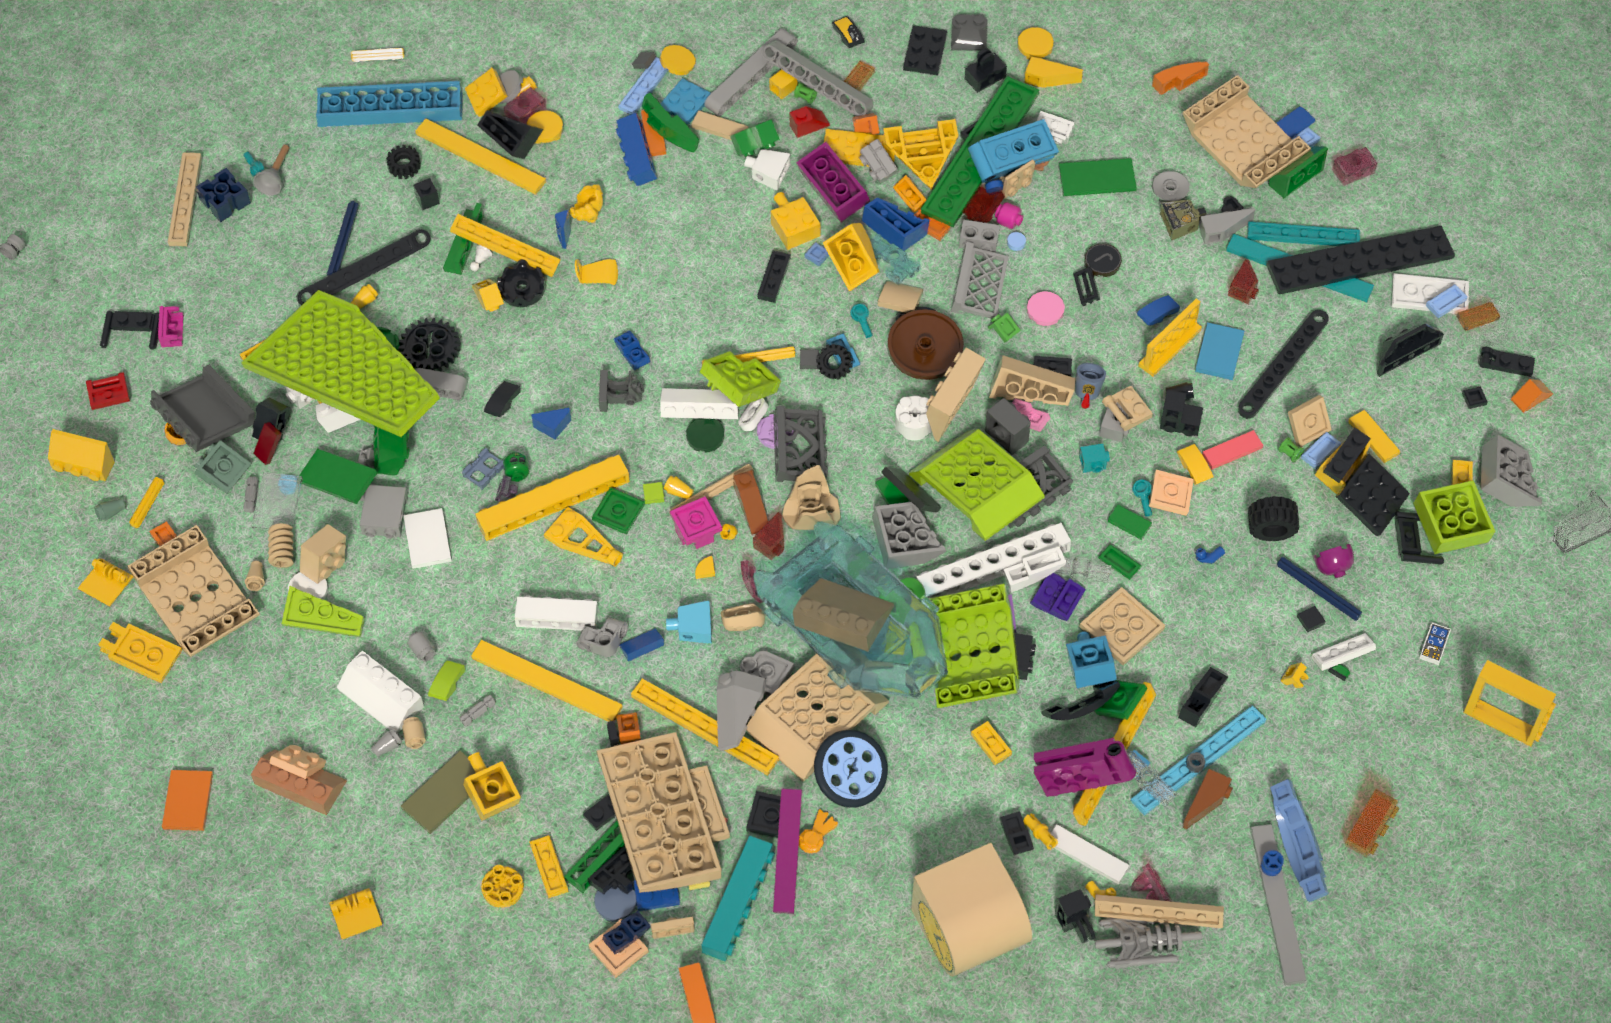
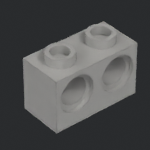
M963 220L959 248L964 249L966 242L974 243L973 247L996 253L1000 225Z

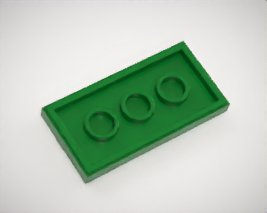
M1132 158L1059 163L1063 196L1136 191Z
M317 449L298 476L297 481L305 486L357 504L378 472L373 468Z

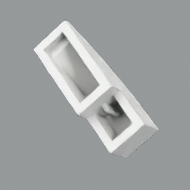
M1060 546L1023 558L1022 563L1005 568L1004 577L1010 591L1014 592L1056 572L1066 565V560Z

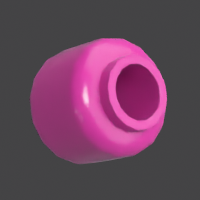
M1005 202L1003 205L1000 204L995 213L997 223L1009 229H1014L1016 225L1020 226L1024 218L1022 216V209L1009 202Z

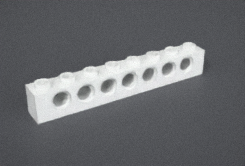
M1062 523L1051 524L1040 531H1032L1024 537L1013 538L1009 542L1002 545L997 544L989 550L978 551L967 558H959L954 563L941 565L930 572H922L919 576H916V579L924 586V603L927 605L926 599L959 593L1004 576L1005 568L1020 564L1023 558L1057 546H1060L1062 553L1070 551L1071 540Z

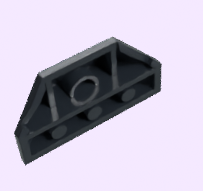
M1421 324L1410 329H1404L1395 337L1387 338L1383 343L1377 375L1380 377L1440 345L1444 336L1443 332L1427 324Z

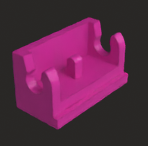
M159 306L158 338L161 347L183 346L184 315L182 312H178L179 307Z

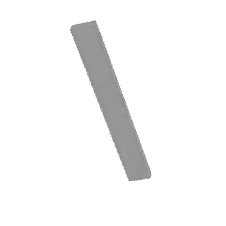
M1272 824L1251 827L1252 840L1284 986L1306 983L1283 872L1281 870L1276 876H1267L1261 870L1264 854L1271 850L1278 852Z

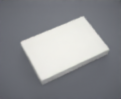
M442 508L403 515L412 569L452 562Z

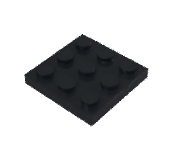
M1367 454L1335 497L1375 536H1379L1410 493L1370 454Z

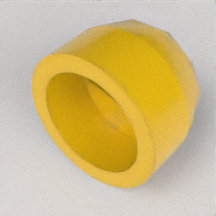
M724 524L722 531H720L721 537L725 540L735 539L738 533L737 528L731 524Z

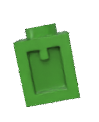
M1008 313L1003 316L1000 314L996 315L990 320L992 324L988 326L989 330L995 329L1004 343L1021 331Z

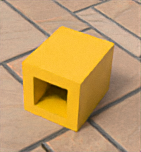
M780 70L769 79V89L780 99H784L797 87V79L783 70Z

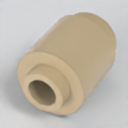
M417 717L405 719L402 726L405 745L411 749L422 747L426 742L422 722Z

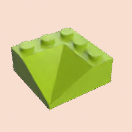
M1474 480L1419 492L1413 502L1434 554L1488 543L1496 532Z

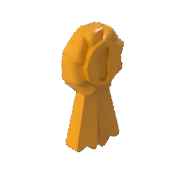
M819 809L813 828L805 829L799 835V848L806 853H817L821 850L824 844L823 836L834 830L838 825V822L834 821L833 817L826 821L828 812H823Z

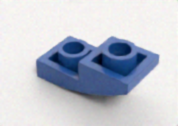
M1167 295L1149 303L1140 309L1137 315L1150 326L1162 322L1164 316L1177 313L1180 306Z
M631 331L614 338L616 346L633 370L650 363L649 356L640 347L639 340Z

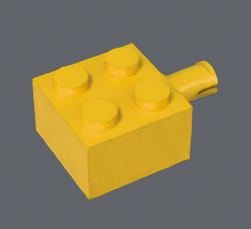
M779 192L774 196V201H776L779 207L770 211L771 225L787 250L821 236L820 222L804 197L789 203L783 192Z
M480 752L468 757L475 774L466 777L463 785L481 821L519 804L521 797L503 761L487 768L480 756Z

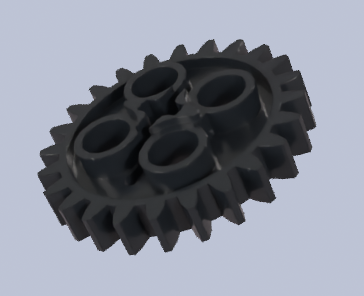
M425 318L424 323L418 320V325L411 323L412 329L405 328L406 334H401L402 340H399V352L409 361L413 368L431 369L434 371L438 368L441 372L442 366L449 368L448 362L454 363V357H459L458 351H461V342L458 332H455L454 326L450 327L449 322L443 325L442 319L438 323L435 321V318L431 322ZM427 348H429V353H430L428 359H427V356H428V350H427Z

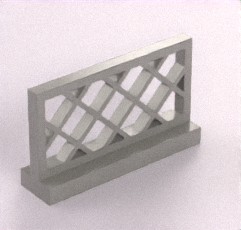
M966 242L961 258L951 312L958 313L960 310L992 319L998 313L1009 256L973 247L974 243ZM975 254L981 255L985 260L978 263L974 256ZM995 259L1003 261V265L996 267L992 261ZM988 263L993 270L986 273L981 266ZM978 269L982 275L975 278L971 271ZM996 273L1000 280L993 282L989 276ZM985 278L989 285L983 288L978 281ZM975 284L979 290L972 293L968 286ZM991 288L997 293L992 298L986 292ZM981 293L986 298V301L982 303L975 297ZM972 299L976 306H966L965 301ZM990 304L994 311H986L983 306Z

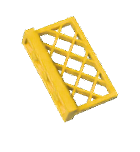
M1196 298L1147 345L1146 356L1138 364L1141 369L1153 377L1201 331L1202 326L1197 324L1201 301Z

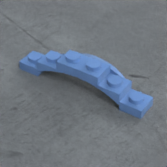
M1287 779L1270 787L1274 798L1273 805L1281 838L1292 870L1299 885L1304 890L1306 900L1312 902L1329 894L1324 881L1326 875L1321 863L1323 858L1311 822L1307 820L1302 803L1297 799L1292 781Z

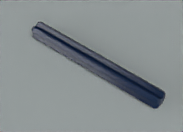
M355 201L348 203L327 276L340 270L359 208V204Z
M1281 557L1277 566L1353 620L1357 621L1361 617L1362 611L1287 558Z

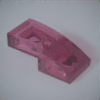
M748 560L741 561L742 577L748 592L756 601L763 603V584L756 578V567Z

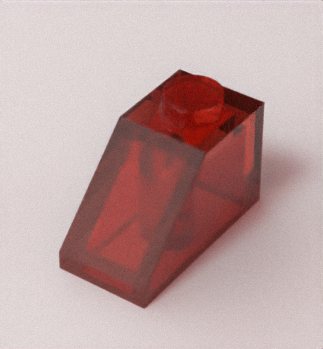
M1248 259L1244 260L1233 279L1228 296L1249 305L1251 299H1256L1259 289H1257V276Z
M777 512L753 537V547L770 560L775 556H780L784 550L782 515L780 512Z

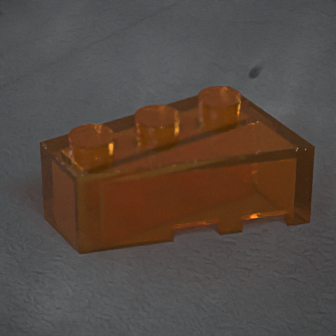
M1375 789L1345 841V846L1368 858L1369 854L1374 855L1379 846L1377 843L1380 836H1385L1389 829L1387 824L1391 818L1394 819L1400 809L1398 807V800Z

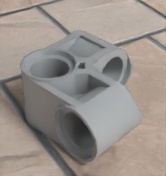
M609 617L601 629L585 627L576 645L582 650L587 649V652L611 657L616 653L622 639L625 637L628 623Z

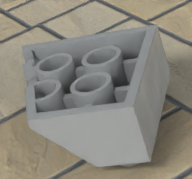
M1499 434L1482 446L1481 490L1513 507L1542 505L1541 498H1537L1536 494L1538 489L1537 483L1533 482L1531 473L1534 471L1528 451Z
M912 502L875 507L872 520L885 569L925 564L946 552L943 544L941 545L937 540L935 532L931 531L926 524V519Z

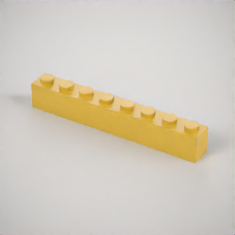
M620 455L611 456L602 462L591 464L585 469L574 471L568 476L554 479L551 483L537 486L529 492L518 494L512 499L501 501L495 506L484 508L475 513L476 521L485 540L488 541L607 492L610 487L616 488L630 482L629 472Z

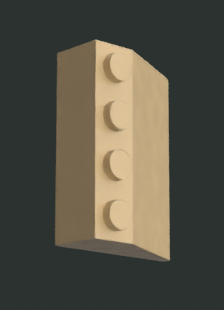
M965 348L963 353L959 352L953 361L956 364L954 367L950 366L944 375L946 380L939 382L935 389L937 394L935 396L931 395L926 404L929 406L926 415L935 441L939 442L975 385L986 359L968 348Z

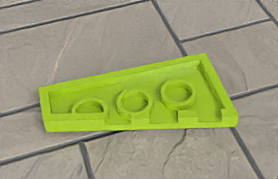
M289 586L281 624L288 627L361 637L365 618L362 615Z

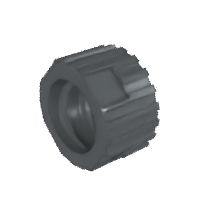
M1198 752L1190 754L1186 762L1188 770L1194 773L1201 772L1206 762L1204 756ZM1197 760L1200 762V765L1195 766L1191 761Z

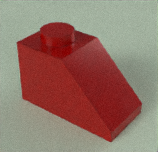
M805 106L789 112L790 127L797 138L830 126L823 111Z

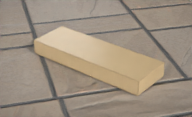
M699 110L691 123L694 129L731 140V135L749 128L746 125Z

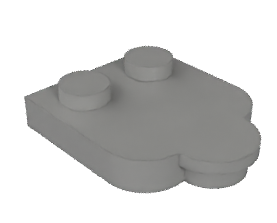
M760 651L754 657H746L740 663L741 672L765 678L764 694L770 696L784 684L795 668L793 662L767 651Z

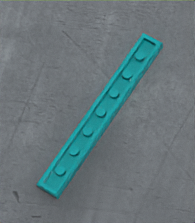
M1233 234L1226 249L1227 252L1265 266L1268 260L1293 256ZM1353 278L1324 285L1323 287L1368 302L1374 285Z

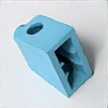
M709 601L679 606L678 618L666 619L667 631L678 630L680 641L712 643Z

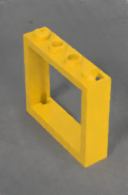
M1487 660L1477 678L1464 713L1531 747L1534 740L1539 742L1556 706L1553 703L1556 694ZM1486 684L1541 710L1534 726L1480 700Z

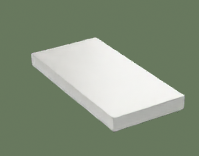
M1393 273L1391 307L1430 311L1426 307V303L1455 284L1468 298L1467 301L1448 313L1467 315L1469 281Z

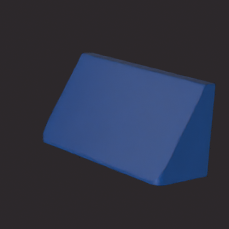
M1299 106L1276 122V124L1290 138H1293L1316 120L1303 107Z
M568 210L555 214L557 237L563 249L567 248L571 233Z
M652 629L619 646L629 662L664 646V639L656 629Z

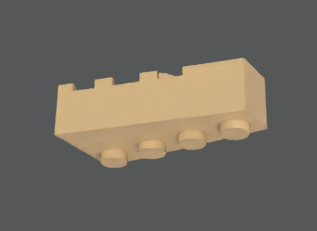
M1003 355L990 386L989 398L1005 397L1006 400H1013V398L1025 399V402H1033L1035 400L1043 401L1046 404L1068 406L1075 390V378Z

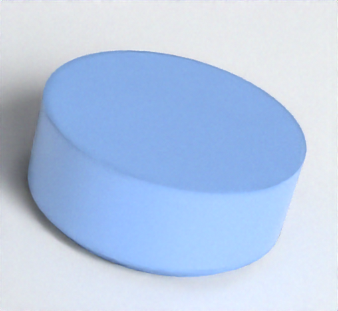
M1013 232L1008 236L1007 245L1013 251H1020L1026 245V237L1020 232Z

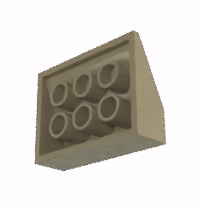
M821 578L801 596L793 610L794 626L868 652L891 613L894 603Z

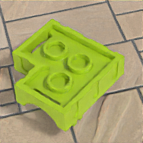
M730 351L704 360L700 373L709 380L707 386L711 387L712 391L718 388L738 407L777 393L781 384V380L756 358L751 359V361L742 362Z

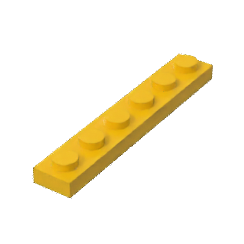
M457 214L450 228L451 233L514 261L525 260L531 267H539L542 273L553 277L561 260L460 214Z

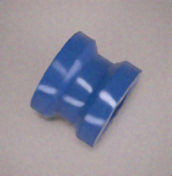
M1274 850L1266 852L1261 862L1262 872L1267 876L1278 875L1284 863L1283 856Z

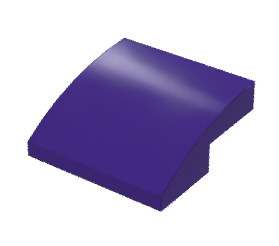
M1052 573L1044 578L1030 604L1061 620L1068 621L1086 589L1070 578L1066 581L1057 574Z

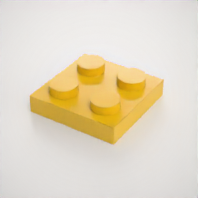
M490 68L465 87L473 109L479 117L483 116L486 110H491L508 97L494 68Z

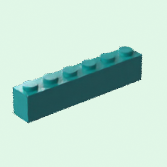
M749 836L701 945L703 954L725 962L728 955H733L736 947L734 941L736 937L740 938L744 926L742 923L744 918L748 919L752 910L750 904L752 900L756 901L760 891L758 886L760 882L765 881L767 876L766 867L768 864H772L775 852H773L772 843Z

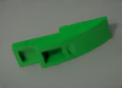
M651 93L644 95L641 107L648 114L646 122L669 142L694 153L697 150L699 139L690 130L686 122L678 115L671 117L670 113L661 106L658 99Z

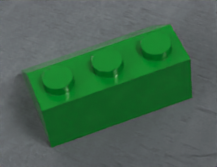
M1310 146L1311 150L1271 177L1269 186L1283 199L1323 171L1328 152L1326 146Z

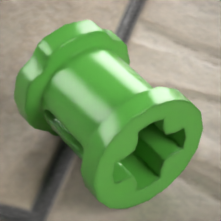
M800 82L795 89L794 97H800L807 100V103L812 104L818 92L804 86V83Z
M1288 437L1281 443L1278 451L1285 453L1295 463L1302 456L1304 448H1299Z

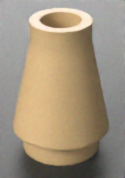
M260 561L251 562L245 579L246 587L251 591H259L265 584L263 564Z

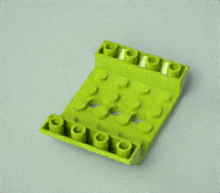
M979 429L966 431L909 472V476L921 486L926 482L929 483L971 520L972 530L984 541L1045 498L1031 472ZM994 462L993 465H986L985 463ZM973 472H974V473H980V474L977 475V476H971V475H970V474L973 473ZM957 483H964V484H965V485H963V486H961V487L955 486Z
M1005 584L926 599L928 617L933 627L938 688H935L937 708L1017 693L1020 679L1012 610ZM994 646H1000V650L997 653L990 652ZM974 650L981 651L977 657H971V653ZM954 654H961L959 660H951Z

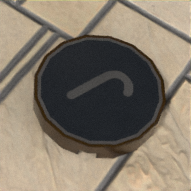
M1109 244L1091 246L1084 258L1085 267H1091L1094 276L1097 277L1098 275L1103 277L1115 275L1122 263L1121 254L1118 249Z

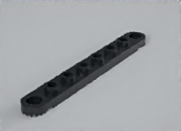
M423 229L415 230L314 282L297 293L296 300L301 306L304 304L301 296L305 292L312 296L320 290L334 295L428 246L431 240L430 234ZM419 233L425 235V242L423 244H419L416 240Z
M1315 310L1309 315L1239 403L1238 413L1240 416L1246 419L1256 416L1327 326L1329 316L1325 311ZM1317 316L1322 317L1324 321L1317 322L1314 318ZM1250 406L1253 408V411L1246 412L1243 410V407Z

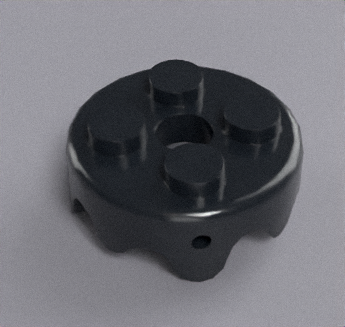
M519 260L515 266L505 267L502 276L497 278L502 299L514 307L531 306L537 303L545 293V278L540 268L531 267L525 260ZM522 284L527 286L525 289L517 288L519 285Z

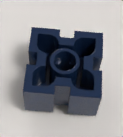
M227 168L214 175L215 179L211 182L207 179L196 186L199 200L207 209L211 208L212 214L220 223L232 216V210L235 208L239 211L251 203L247 189L239 181L236 182L235 177Z

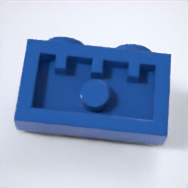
M634 880L638 911L680 905L677 888L639 893L636 880Z

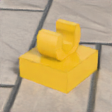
M1302 662L1290 665L1280 681L1286 686L1293 684L1295 688H1302L1304 685L1300 682V678L1301 680L1309 678L1304 673L1307 667Z

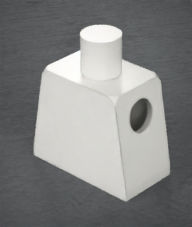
M763 149L757 158L747 156L745 166L752 168V179L778 191L790 166V154Z

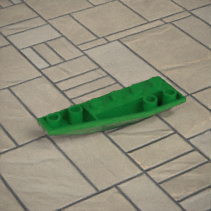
M374 426V469L378 472L377 474L395 476L400 469H403L404 461L408 459L410 452L409 447H407L409 431L402 437H399Z

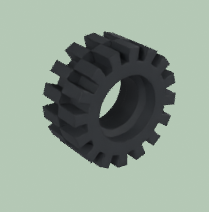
M398 145L396 150L392 148L391 152H388V157H386L390 174H393L395 178L398 175V179H402V176L408 179L409 175L411 178L414 177L413 173L417 174L421 168L419 153L416 149H412L410 145L408 148H406V145H402L403 148H400ZM401 159L410 160L406 165L397 164Z
M828 344L826 348L821 349V353L817 354L819 356V359H816L818 363L817 369H820L819 372L830 379L838 380L841 379L840 377L844 378L846 373L849 374L851 372L849 370L850 367H853V364H851L853 358L850 357L852 354L845 347L837 344ZM832 355H839L841 358V364L836 369H831L828 365V360Z

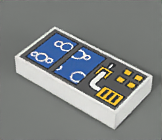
M1431 623L1419 659L1439 665L1451 629Z

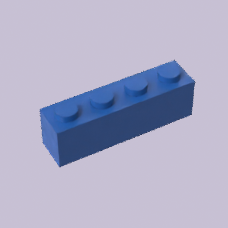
M637 113L616 120L618 126L616 133L622 141L619 144L622 152H625L623 159L625 165L629 167L627 174L630 181H634L637 186L658 179L643 123Z

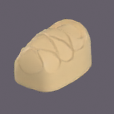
M754 603L721 611V619L724 628L728 631H747L755 626L762 627L765 623V614Z

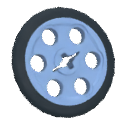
M842 730L828 736L821 743L814 760V774L820 790L829 800L840 806L857 808L869 804L881 794L888 776V764L881 746L874 738L861 731ZM846 742L853 745L851 754L844 751V744ZM864 751H868L871 754L870 762H865L862 759ZM830 754H834L838 759L835 766L828 762ZM853 763L855 771L849 774L850 769L847 766ZM867 771L874 775L872 783H868L864 778ZM833 775H837L840 778L838 786H834L831 783ZM851 783L858 786V793L856 795L849 792Z

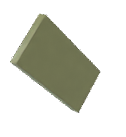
M459 751L401 805V809L429 834L437 829L469 798L463 784L465 778L475 774V771L468 757Z

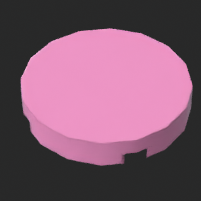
M1038 292L1029 299L1027 314L1031 320L1036 321V324L1050 326L1062 319L1065 305L1063 300L1052 292Z

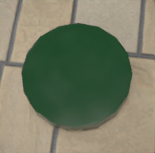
M697 418L689 424L686 430L687 442L695 451L712 452L722 445L724 441V428L716 419Z

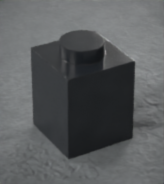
M430 178L413 184L415 197L422 210L440 204L438 192Z

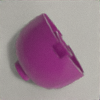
M1346 544V549L1338 546L1319 553L1320 557L1313 555L1317 569L1326 576L1334 575L1335 579L1345 576V571L1351 569L1354 564V552L1351 544Z

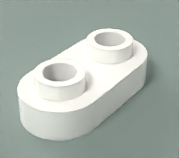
M764 398L751 402L740 417L738 424L743 431L754 430L763 415L766 414L768 404Z

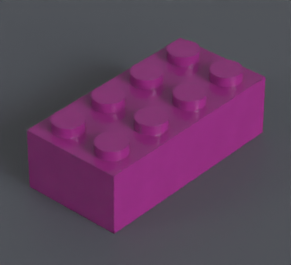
M824 142L796 162L801 174L840 223L870 202L866 190L827 142Z

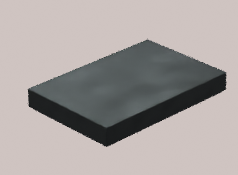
M885 466L881 471L919 510L937 513L942 508L903 470Z

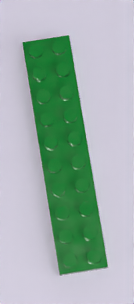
M1006 77L922 206V214L954 228L983 183L968 148L980 140L1018 128L1038 97L1039 89L1011 77Z

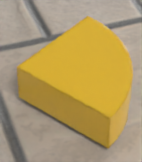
M712 556L704 558L699 562L695 570L696 579L715 576Z

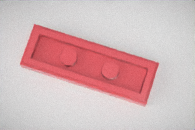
M1253 430L1203 451L1202 455L1211 470L1262 449L1263 444Z

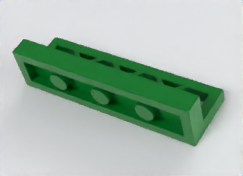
M476 203L474 210L466 209L463 216L481 224L484 218L482 204ZM455 235L443 270L462 275L474 242Z
M617 821L564 876V879L581 893H584L591 886L588 883V878L625 845L621 833L615 837L614 831L619 827ZM604 842H611L607 846V848L603 852H601L600 845H602ZM590 857H597V858L590 864V866L587 867V860H588ZM584 871L576 880L571 878L576 872Z

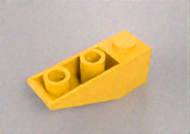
M1031 56L1025 72L1024 83L1041 88L1081 83L1083 70Z

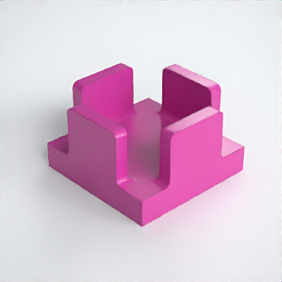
M706 496L670 511L675 531L683 545L686 544L687 546L694 543L696 549L714 542V534L722 531V525Z

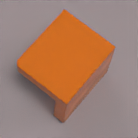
M874 113L852 117L854 132L871 133L872 135L879 134L877 115Z

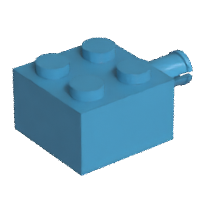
M1081 632L1077 635V642L1066 644L1068 660L1077 688L1117 680L1114 660L1106 635L1090 639L1088 632Z

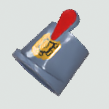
M1083 363L1077 368L1075 393L1082 398L1081 407L1084 409L1090 407V400L1098 398L1105 381L1106 371L1097 364Z

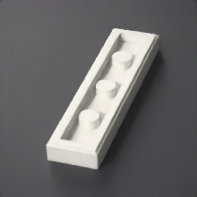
M1056 825L1051 832L1058 840V844L1055 847L1056 850L1118 885L1129 869L1130 865L1059 825Z

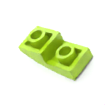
M447 660L436 675L428 696L447 701L456 690V682L464 674L465 665Z

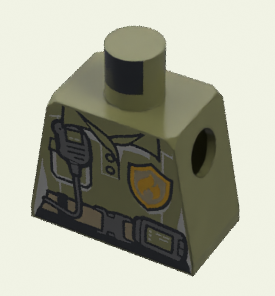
M1190 200L1162 202L1160 207V215L1171 241L1197 231L1200 217L1207 215L1204 207L1195 209Z

